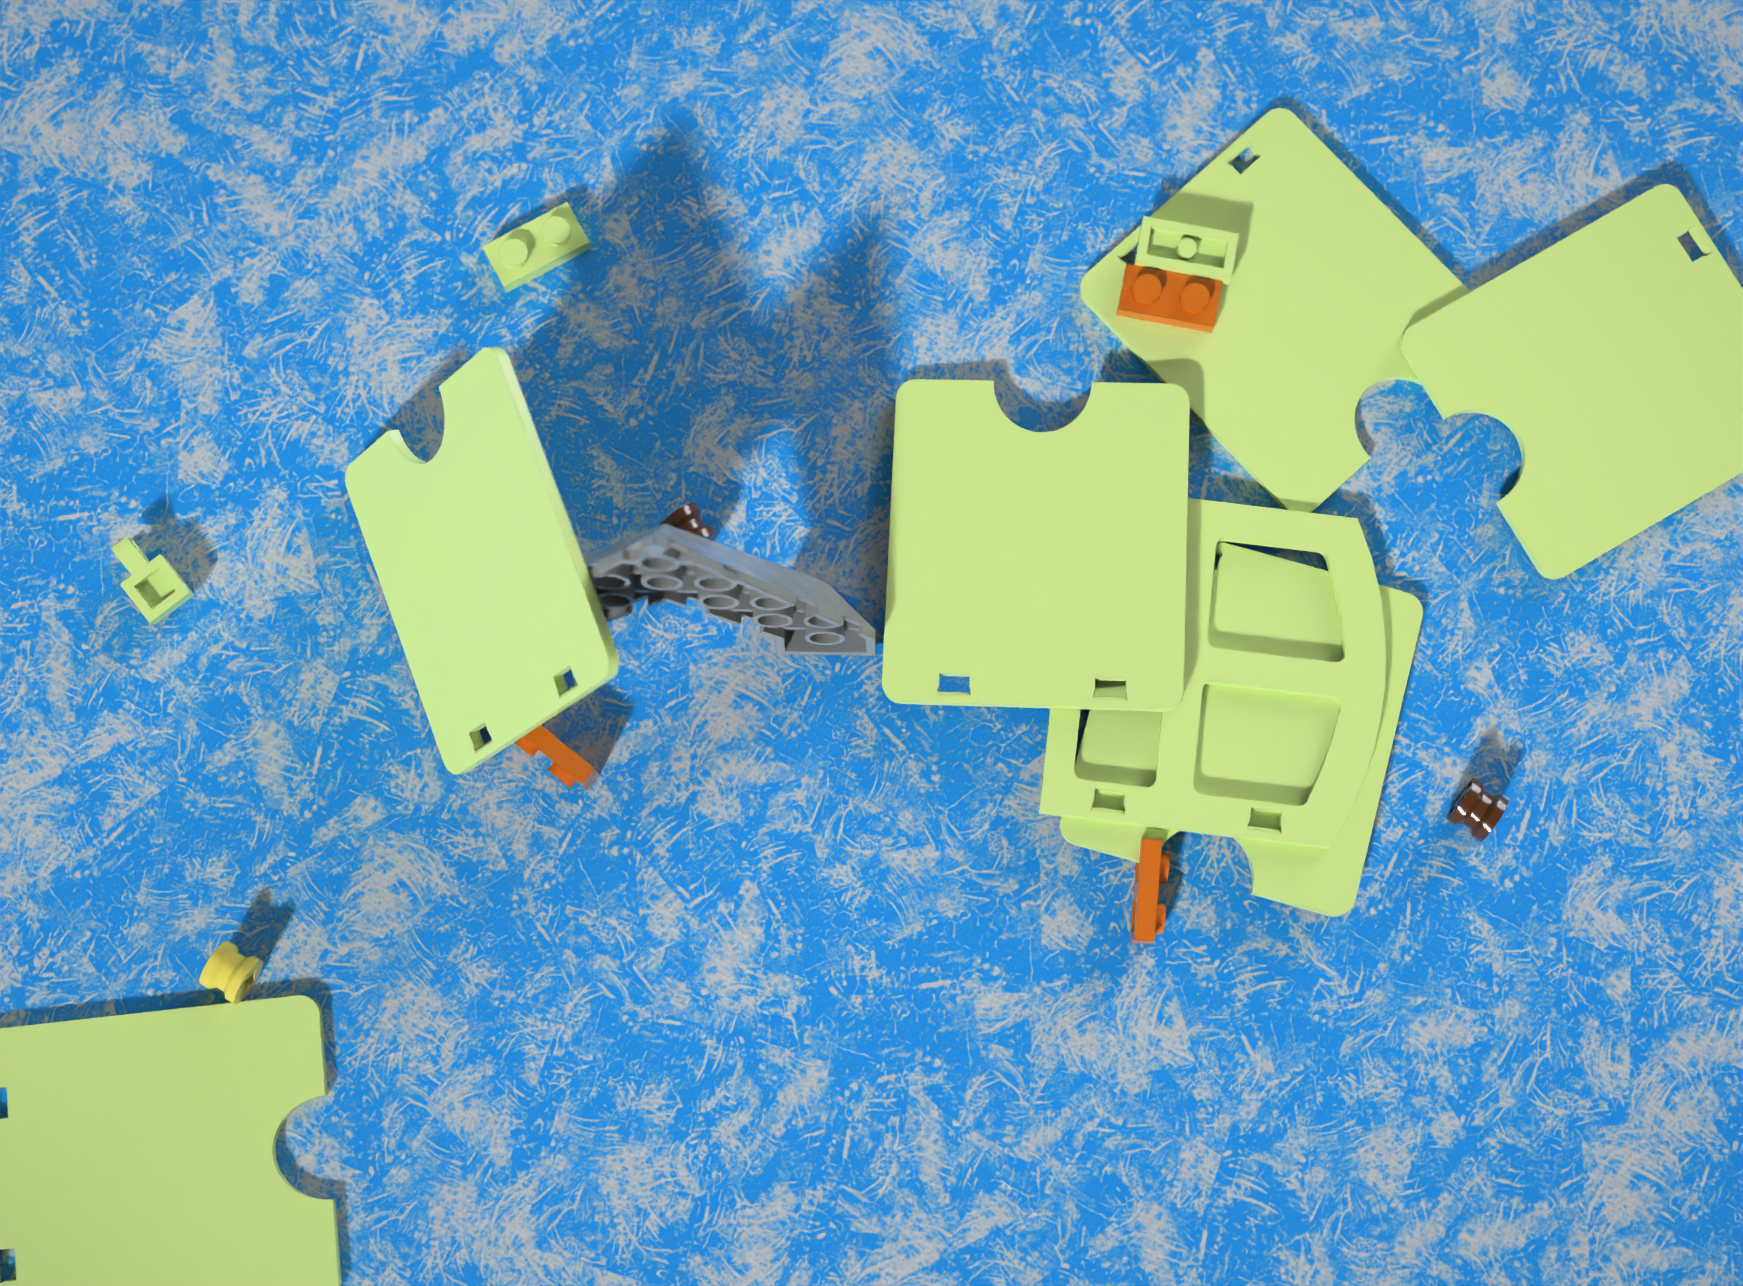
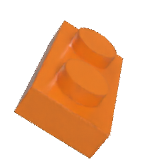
M1126 264L1116 315L1212 333L1222 281Z
M542 725L514 742L530 757H533L539 750L553 763L547 770L570 789L578 782L588 790L600 775L595 768Z
M1141 839L1139 863L1136 862L1130 943L1150 945L1155 942V934L1164 933L1166 905L1158 903L1159 883L1167 884L1170 856L1169 854L1161 853L1162 840Z

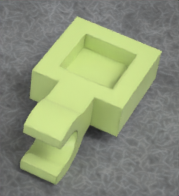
M127 536L111 547V550L131 574L129 578L120 584L149 623L154 626L194 596L181 577L161 554L149 562L136 542L131 541Z

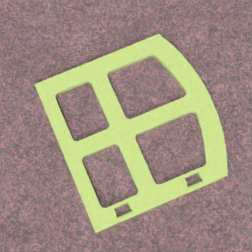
M1188 498L1184 695L1181 703L1175 709L1161 712L1154 784L1149 787L1084 780L1077 777L1074 768L1081 709L1050 708L1038 814L1330 849L1353 810L1369 770L1380 728L1386 685V636L1382 599L1373 559L1358 518ZM1225 541L1322 554L1326 560L1336 599L1341 630L1342 660L1331 662L1211 646L1208 642V626L1216 545L1219 542ZM1215 684L1329 698L1336 701L1339 710L1331 741L1305 804L1296 806L1207 795L1195 790L1194 775L1202 690L1205 685ZM1095 791L1124 794V810L1092 807ZM1251 810L1279 813L1278 826L1280 830L1248 826Z

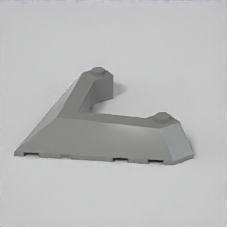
M662 524L583 555L607 622L632 614V605L647 598L648 605L650 606L667 601L681 607L686 605L687 599H690L706 607V615L735 625L741 624V617L752 620L753 623L760 626V633L775 638L776 654L875 656V629L827 582L671 525Z

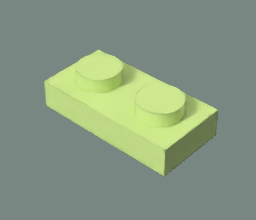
M568 202L482 246L507 293L592 249Z
M1143 216L1134 265L1222 281V284L1229 285L1233 274L1239 233Z

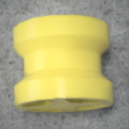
M226 940L217 947L207 961L201 973L199 983L208 989L218 988L222 990L225 999L236 1005L246 997L254 986L263 968V961L253 955L243 956L239 953L237 945Z

